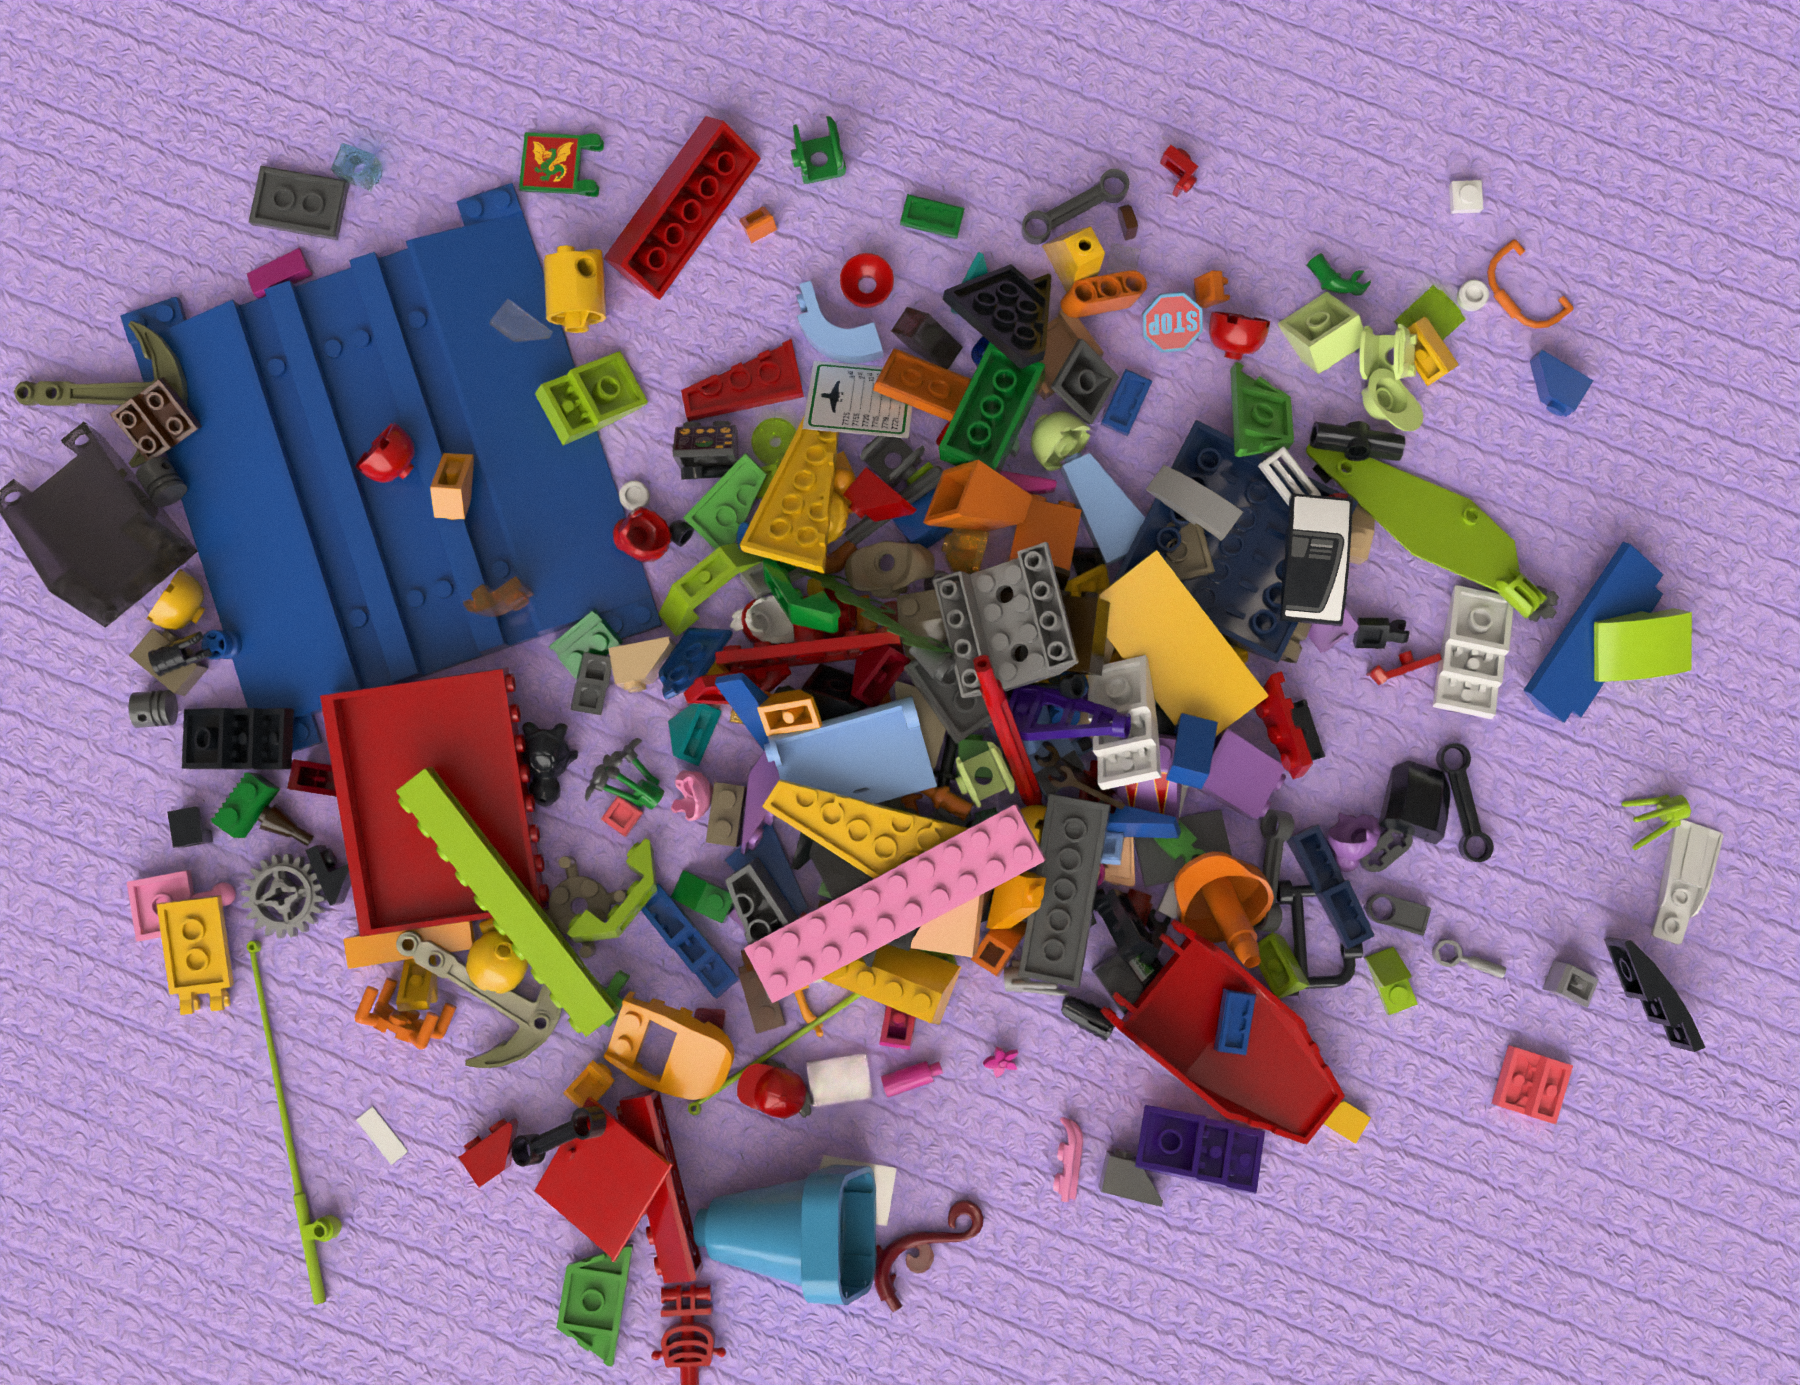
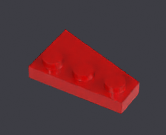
M786 663L722 674L703 675L693 681V685L684 692L687 703L729 704L715 685L716 677L743 673L762 691L770 693L792 673Z
M1282 671L1270 675L1263 686V689L1269 696L1254 708L1257 716L1262 718L1267 728L1269 740L1272 744H1275L1281 755L1283 767L1289 771L1294 780L1303 777L1312 766L1313 761L1302 729L1297 725L1294 726L1292 720L1294 705L1291 697L1285 699L1280 684L1285 682Z

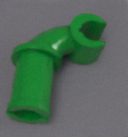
M1322 253L1316 255L1306 265L1322 284L1320 287L1322 290L1327 289L1336 293H1351L1355 296H1360L1371 283V280L1366 284L1356 282L1364 273L1362 270L1354 272L1350 279L1342 278L1341 273L1335 272Z

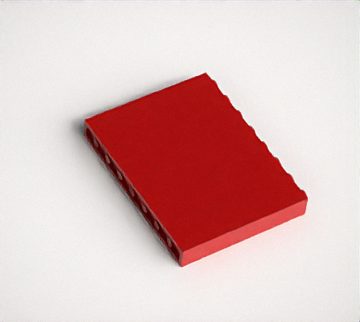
M508 667L329 693L320 696L360 937L493 918L488 910L483 911L474 900L476 894L469 885L465 887L455 875L457 870L450 861L445 862L436 851L438 845L431 836L427 838L417 826L419 821L412 812L407 813L398 802L400 796L396 790L428 767L435 769L540 907L543 909L546 907V902H549V888L547 883L543 884L541 872L545 871L544 857L542 854H538L536 843L540 842V831L538 824H533L532 812H535V800L533 794L528 793L527 782H530L531 779L528 764L523 762L522 752L526 751L525 738L523 734H519L517 722L521 721V712L519 705L514 704L512 693L516 691V681L514 674H509Z

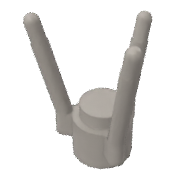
M1012 960V967L1004 968L1006 992H1030L1056 996L1069 995V991L1057 989V983L1031 981V978L1018 976L1021 960Z

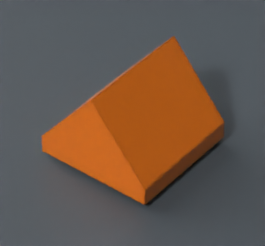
M765 206L739 220L751 243L777 230L773 216Z

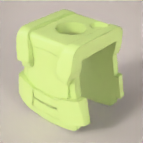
M1398 324L1395 335H1374L1373 329L1370 326H1365L1361 332L1360 373L1362 379H1369L1373 371L1380 368L1388 369L1395 373L1396 380L1404 377H1416L1414 360L1418 334H1410L1409 329L1402 324ZM1392 348H1394V365L1390 364L1387 360V353Z
M987 742L990 750L962 762L960 757L955 759V766L960 774L959 777L955 778L962 795L969 794L972 803L977 807H982L981 800L1005 789H1008L1010 794L1014 793L1015 781L1008 771L999 747L993 742ZM980 767H987L992 772V780L986 785L979 784L975 780V772Z

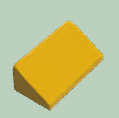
M1426 317L1421 318L1407 328L1410 334H1418L1417 344H1415L1414 365L1427 386L1458 366V362Z
M1101 564L1067 581L1065 591L1072 592L1071 596L1081 597V592L1101 593L1110 586L1106 565Z

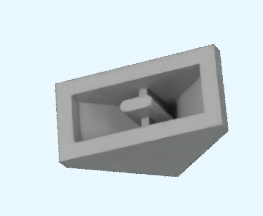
M1553 961L1543 990L1588 1008L1599 979L1571 964Z

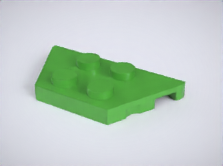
M1235 362L1230 369L1235 456L1242 457L1274 452L1282 447L1289 449L1294 443L1291 397L1280 389L1274 388L1260 376L1257 380H1254L1241 371L1244 365Z
M632 1244L624 1246L615 1262H612V1258L603 1252L569 1263L566 1266L556 1328L566 1336L573 1337L578 1345L587 1351H592L604 1360V1364L613 1367L615 1362L634 1246Z

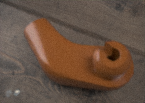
M846 541L832 553L826 554L825 573L814 572L818 574L840 572L845 567L849 556L858 550L857 547L850 543V541Z

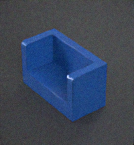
M1181 713L1174 729L1177 737L1172 764L1166 775L1167 781L1202 789L1210 774L1218 722Z

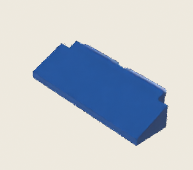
M1624 541L1621 543L1523 691L1539 712L1564 723L1571 713L1582 717L1605 683L1594 681V622L1640 611L1651 613L1663 596V593L1656 588V585L1664 574L1631 544Z

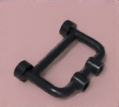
M1279 880L1276 900L1279 905L1291 904L1294 956L1310 984L1305 989L1335 988L1345 985L1355 974V959L1363 957L1362 943L1345 949L1341 941L1340 953L1343 959V970L1340 974L1308 977L1303 897L1317 896L1311 885L1292 886L1290 880ZM1299 991L1288 996H1298Z

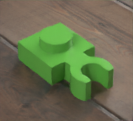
M1179 820L1178 825L1181 830L1179 838H1154V840L1173 861L1182 856L1185 865L1191 861L1192 857H1198L1205 852L1192 846L1197 841V838Z

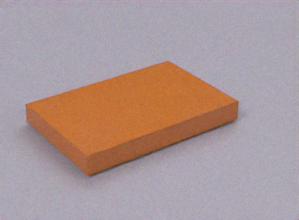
M893 348L875 382L873 391L951 422L971 379Z

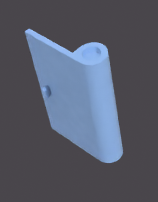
M912 696L822 721L823 725L820 728L772 735L768 737L769 743L764 744L768 762L775 761L780 779L874 804L937 787Z

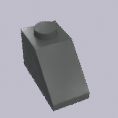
M1118 1148L1115 1149V1153L1107 1151L1099 1182L1100 1191L1162 1207L1163 1200L1144 1169L1135 1167L1136 1158H1133V1152Z

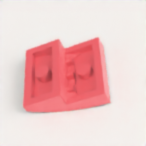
M1508 1045L1491 1104L1556 1124L1573 1065Z

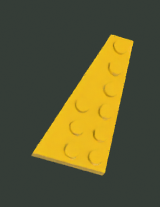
M803 417L739 545L743 552L825 573L839 432L802 429Z
M779 779L762 805L764 809L873 879L969 829Z

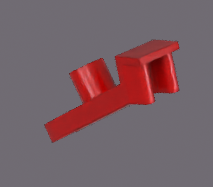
M1410 650L1398 655L1401 667L1385 672L1377 665L1366 675L1370 676L1378 685H1382L1390 678L1438 662L1442 658L1440 653L1415 661Z

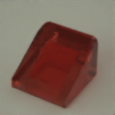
M696 1009L694 1018L703 1023L709 1021L725 1032L726 1011L724 1009Z

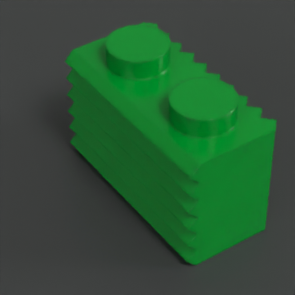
M244 773V778H240L241 782L236 783L237 787L233 788V793H229L230 797L226 798V802L222 803V808H218L219 812L215 813L214 818H211L213 824L233 838H245L264 808L267 805L269 806L280 790L279 787L261 774Z

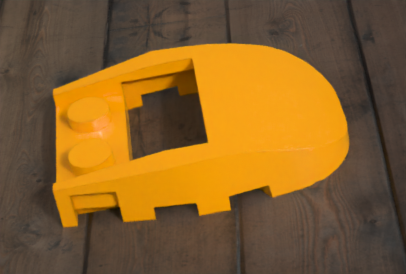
M629 991L622 1001V1007L603 1058L640 1085L668 1095L697 1100L717 1092L726 1082L734 1060L733 1044L727 1034L709 1021L703 1023L692 1016L693 1011L684 1007L678 1010L664 1005L665 1001L652 998L649 1003L634 998L635 992ZM651 1020L677 1033L662 1076L659 1074L655 1076L642 1068L643 1065L637 1062Z

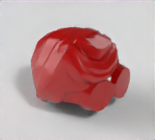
M639 506L631 511L627 518L620 519L615 524L613 540L619 550L624 551L635 560L654 562L667 552L671 543V533L666 521L656 512Z

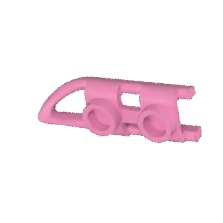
M1061 1117L1060 1122L1067 1130L1068 1143L1061 1142L1059 1145L1057 1157L1058 1160L1064 1163L1063 1173L1056 1174L1053 1188L1054 1191L1062 1195L1061 1201L1069 1202V1199L1076 1200L1083 1134L1076 1122Z

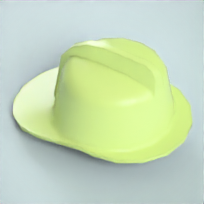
M1383 368L1373 371L1369 377L1368 386L1361 392L1363 405L1367 413L1377 420H1387L1403 431L1418 429L1423 423V412L1416 398L1407 390L1400 379L1396 380L1395 373Z

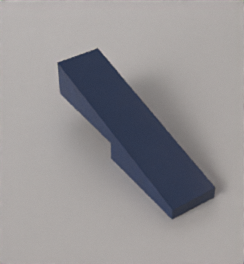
M1310 826L1293 834L1286 842L1345 949H1349L1374 937L1375 935L1349 880H1344L1320 826Z

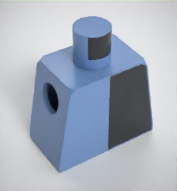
M1077 737L1071 742L1068 738L1043 740V742H1051L1061 758L1082 771L1085 769V765L1080 757L1093 750V745L1088 737ZM1041 744L1037 752L1028 755L1041 792L1047 800L1050 793L1056 794L1063 787H1055L1048 779L1049 774L1054 777L1061 776L1054 766L1042 767L1035 760L1034 756L1036 754L1040 757H1046L1050 753Z

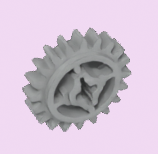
M285 854L283 861L279 855H273L271 862L268 860L260 861L262 870L259 868H252L250 870L255 879H244L245 884L251 888L241 892V895L249 897V901L242 904V908L252 909V912L246 918L247 920L258 919L254 926L255 929H261L266 926L265 935H272L276 931L277 938H285L286 933L290 937L298 936V929L301 932H308L309 926L307 922L318 924L319 921L314 913H325L326 910L319 906V902L326 901L327 898L324 895H320V891L323 889L317 883L318 878L316 874L311 873L313 870L311 863L303 866L304 857H297L293 862L292 854ZM286 871L296 875L302 881L303 886H298L291 881V878H287ZM274 876L270 890L264 894L268 881ZM285 892H295L294 895H290L288 898H285L284 900H275L276 897L281 896V894H284ZM306 897L303 909L296 916L295 911L298 910L300 901ZM266 906H271L278 910L279 914H282L283 920L274 917Z

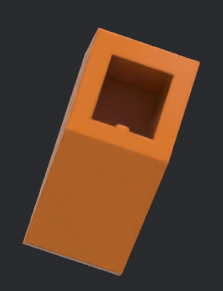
M1021 921L1011 929H990L980 943L978 952L970 960L999 978L1025 937L1027 923Z

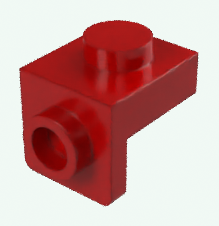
M1170 145L1163 153L1160 164L1180 179L1172 193L1175 197H1178L1182 191L1188 193L1196 183L1197 178L1195 174L1199 166L1191 160L1190 155L1182 148L1176 149Z

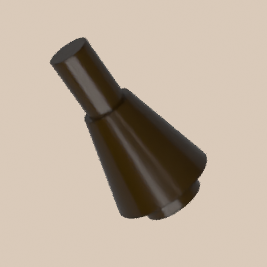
M277 803L272 808L267 805L257 820L262 823L259 829L289 838L292 837L307 847L314 838L313 835L299 828L298 824Z

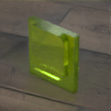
M1433 285L1405 310L1394 323L1397 326L1402 324L1408 328L1421 318L1426 317L1440 338L1444 340L1466 318L1461 314V310L1442 290H1438Z

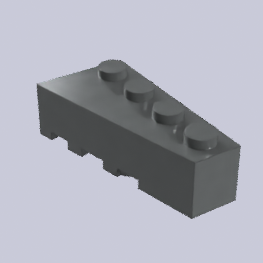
M759 857L750 861L725 879L738 918H741L745 929L744 935L748 945L799 919Z

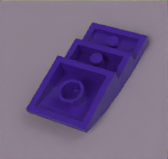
M1145 1105L1135 1167L1194 1182L1256 1194L1265 1131L1239 1127L1234 1123L1207 1119L1206 1116Z

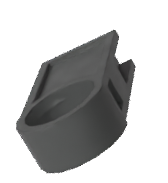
M1378 893L1372 895L1367 900L1365 911L1369 919L1375 923L1424 936L1431 908L1388 894ZM1379 897L1387 898L1392 905L1391 915L1384 920H1378L1372 913V904Z

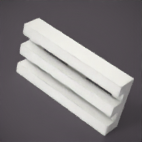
M1282 447L1258 465L1288 506L1291 493L1269 466L1270 464H1272L1293 493H1304L1277 460L1279 457L1283 459L1310 495H1321L1285 447Z

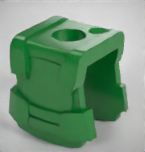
M826 116L829 136L801 142L798 125H793L796 149L790 151L794 168L800 167L804 184L842 177L846 173L837 125L831 116ZM817 152L824 153L828 158L827 163L821 167L814 166L811 163L812 155Z

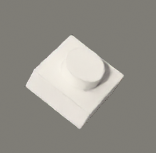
M1482 180L1452 181L1449 184L1451 214L1480 213L1483 210Z

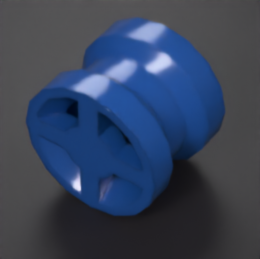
M210 630L202 638L201 648H209L212 656L207 657L209 659H233L240 653L242 642L240 636L233 630Z

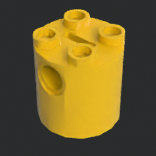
M565 245L557 247V253L545 255L543 262L547 321L563 325L565 331L570 333L587 332L589 325L603 322L606 319V299L602 251L599 249L575 251V247Z

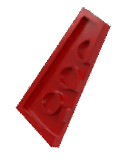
M792 338L783 342L782 346L772 351L768 349L757 354V358L744 364L740 362L732 366L731 370L725 373L712 375L681 390L688 422L804 397Z

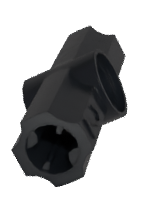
M1362 421L1350 422L1346 426L1315 422L1310 436V446L1316 449L1342 452L1351 461H1363L1369 457L1400 461L1405 447V436L1371 430L1370 426Z

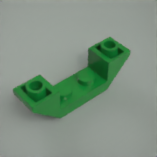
M765 558L763 561L764 582L791 624L829 633L837 632L838 618L841 617L837 603L834 600L830 601L824 590L803 598L801 591L798 588L794 589L791 585L788 572L797 569V566Z

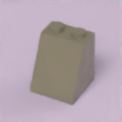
M896 681L894 687L896 700L910 696L913 698L931 767L935 771L946 729L917 687Z

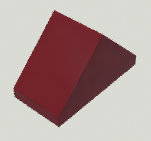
M888 644L856 656L851 694L870 707L878 706L911 659Z
M293 759L287 789L337 797L332 765Z

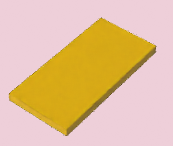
M1157 550L1099 593L1100 599L1110 602L1107 639L1124 660L1143 655L1147 656L1154 700L1174 725H1176L1181 713L1218 722L1217 736L1269 696Z

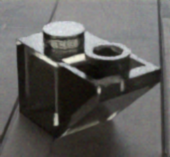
M910 307L905 309L891 330L908 348L933 364L945 369L950 368L963 348L929 313Z

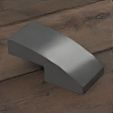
M583 652L572 697L571 710L597 715L602 714L606 687L609 685L612 670L610 656Z

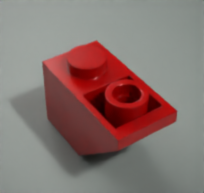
M505 1118L501 1119L489 1128L492 1133L483 1140L477 1136L463 1146L466 1152L458 1158L478 1188L511 1165V1147L516 1138L519 1123L516 1118L508 1123Z

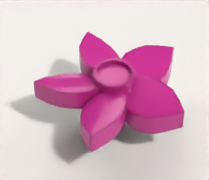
M996 1047L994 1056L987 1057L983 1061V1065L988 1069H993L996 1078L1004 1073L1005 1068L1017 1070L1016 1064L1012 1059L1018 1055V1050H1010L1004 1053L1002 1048Z

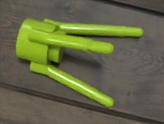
M1666 794L1655 798L1622 802L1623 807L1659 804L1657 805V810L1634 817V822H1641L1658 816L1663 822L1667 821L1665 825L1632 846L1633 850L1648 844L1668 830L1680 826V820L1690 816V805L1683 795L1670 797Z

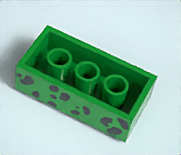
M989 342L939 445L940 460L954 466H959L979 459L1000 474L1045 380V364L1036 362L1020 369Z

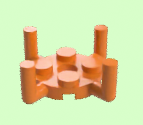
M386 978L373 1012L370 1013L379 990L367 986L354 1017L357 1023L373 1026L383 1033L388 1029L396 1033L394 1038L410 1042L420 1050L427 1047L430 1038L442 1039L445 1036L457 1008L455 1005L445 1003L440 1017L435 1013L427 1012L424 1020L418 1019L420 1013L416 1010L398 1011L389 1005L398 981Z

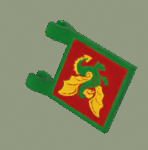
M525 132L519 190L597 197L599 195V186L596 185V182L591 179L579 180L582 149L595 152L603 151L604 141L601 139V136L593 133L568 135Z

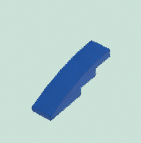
M657 883V891L641 911L669 947L675 950L712 996L718 999L740 978L679 905Z

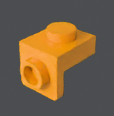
M592 1060L563 1094L578 1108H582L589 1096L598 1101L615 1080L611 1077L612 1072L607 1066L602 1063L597 1064Z

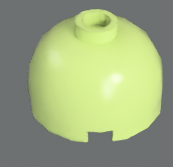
M1066 411L1053 412L1049 415L1044 414L1034 424L1035 428L1032 432L1030 444L1034 456L1046 470H1058L1062 467L1060 462L1064 458L1083 450L1090 438V435L1086 432L1090 428L1078 416Z

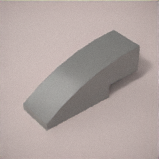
M1166 465L1162 466L1145 489L1193 525L1199 524L1221 541L1243 513L1239 508L1212 490Z

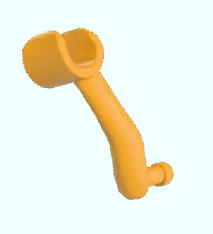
M809 985L793 993L796 996L803 1019L809 1024L817 1017L810 1011L803 994V990L809 988ZM823 1023L815 1026L813 1029L818 1037L823 1036V1030L821 1029Z

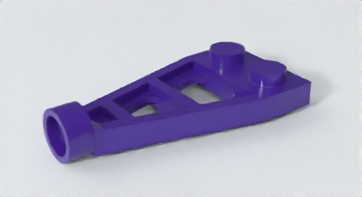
M1037 685L1021 686L1014 689L1009 701L1022 740L1037 741L1103 735L1128 738L1130 734V713L1117 712L1116 709L1082 698L1068 699L1055 689H1047ZM1044 705H1053L1064 710L1061 720L1057 723H1037ZM1075 711H1082L1093 715L1090 724H1070Z

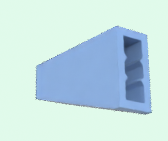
M1081 452L1067 457L1060 471L1077 509L1082 510L1081 518L1094 547L1100 549L1106 566L1124 559L1145 520L1144 515L1090 453L1082 456Z

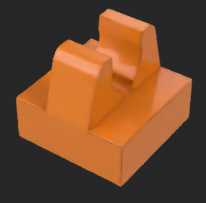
M1212 270L1194 279L1196 303L1202 308H1208L1230 300V295L1224 294L1223 286L1228 284V279L1222 276V271Z

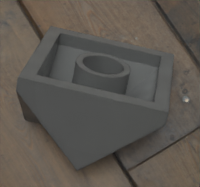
M1078 339L1050 388L1089 425L1093 424L1119 376L1083 339Z

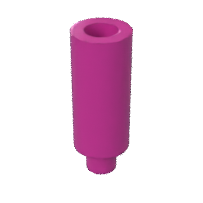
M924 1061L883 1075L881 1080L887 1097H891L934 1082L933 1077L942 1074L943 1071L940 1062L928 1065V1062Z

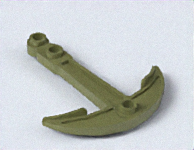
M130 321L128 326L137 337L144 357L152 360L154 374L152 382L76 384L69 381H40L38 383L23 381L16 386L14 395L19 403L28 406H35L37 404L43 406H76L77 404L121 406L162 377H165L186 406L188 392L187 382L180 361L166 341L148 327ZM25 388L28 389V396L26 398L23 395ZM55 388L57 395L55 398H52V390ZM137 450L129 465L131 468H135L147 461Z
M406 931L397 939L396 947L400 954L408 957L413 956L415 963L440 978H448L519 1024L520 1028L508 1042L503 1040L487 1052L466 1059L465 1066L475 1068L503 1067L526 1058L542 1045L555 1029L561 1017L562 1008L559 1009L552 1002L549 996L551 992L545 984H543L536 1001H532L513 990L502 994L488 989L484 991L479 989L470 980L466 971V964L460 962L456 955L430 940L423 941L420 934L415 931ZM405 939H411L414 942L412 950L404 948L403 942ZM431 955H438L441 962L439 965L435 966L430 963ZM541 1017L546 1020L547 1024L544 1028L536 1026L535 1020Z

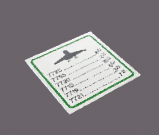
M814 361L802 429L909 438L912 406L873 391L875 382L883 367Z

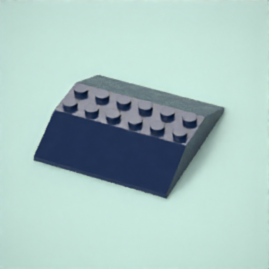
M1195 420L1171 468L1212 490L1239 508L1243 513L1222 541L1203 528L1215 572L1181 582L1229 644L1278 663L1298 622L1280 621L1282 563L1285 559V533L1288 527L1289 506L1258 467L1269 456L1261 453L1237 457L1234 450V438ZM1281 463L1304 494L1310 495L1290 468ZM1270 464L1269 466L1272 468L1275 474L1279 477V479L1282 481L1285 487L1292 494V490L1288 487V485L1285 483V481L1282 479L1279 473L1275 470L1272 464ZM1307 476L1320 492V496L1340 493ZM1155 498L1114 580L1119 579L1155 550L1159 552L1167 563L1165 559L1167 557L1166 553L1171 554L1179 547L1181 543L1179 531L1190 522L1188 520H1177L1184 517ZM1353 499L1352 514H1353V512H1354V510H1355V508H1356V506H1357V504H1358V501H1356V500H1354V499ZM1170 522L1175 525L1174 527H1167ZM1176 538L1175 546L1172 547V543L1170 547L1167 548L1166 545L1168 544V542Z

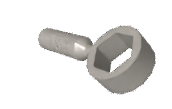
M1439 940L1432 949L1433 959L1441 966L1452 967L1462 961L1467 963L1470 968L1499 978H1503L1506 973V967L1480 959L1476 956H1463L1460 945L1453 940ZM1446 943L1454 946L1455 957L1448 963L1442 961L1439 954V949Z

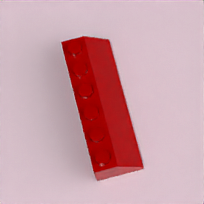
M705 116L603 259L625 278L660 300L761 158L725 121Z
M652 1089L623 1097L619 1100L620 1106L616 1107L618 1120L664 1159L674 1163L644 1215L647 1214L650 1226L646 1227L647 1238L650 1245H655L657 1256L654 1257L657 1275H662L664 1283L695 1281L703 1269L699 1248L694 1241L693 1224L660 1092Z

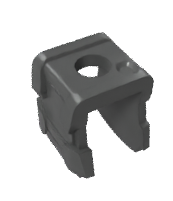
M877 436L863 448L860 458L888 486L894 489L902 480L906 483L908 478L918 471L916 467L922 462L920 457L923 455L925 448L922 445L913 451L901 438ZM889 453H897L902 458V463L897 468L892 469L886 466L884 460Z

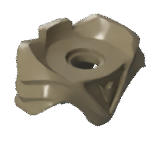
M883 541L859 548L849 556L845 565V576L851 587L856 590L870 591L874 597L881 599L896 598L900 594L907 593V585L919 579L930 578L935 574V558L933 554L921 544L905 543L903 541ZM890 554L894 558V566L889 571H883L880 567V560L883 556Z

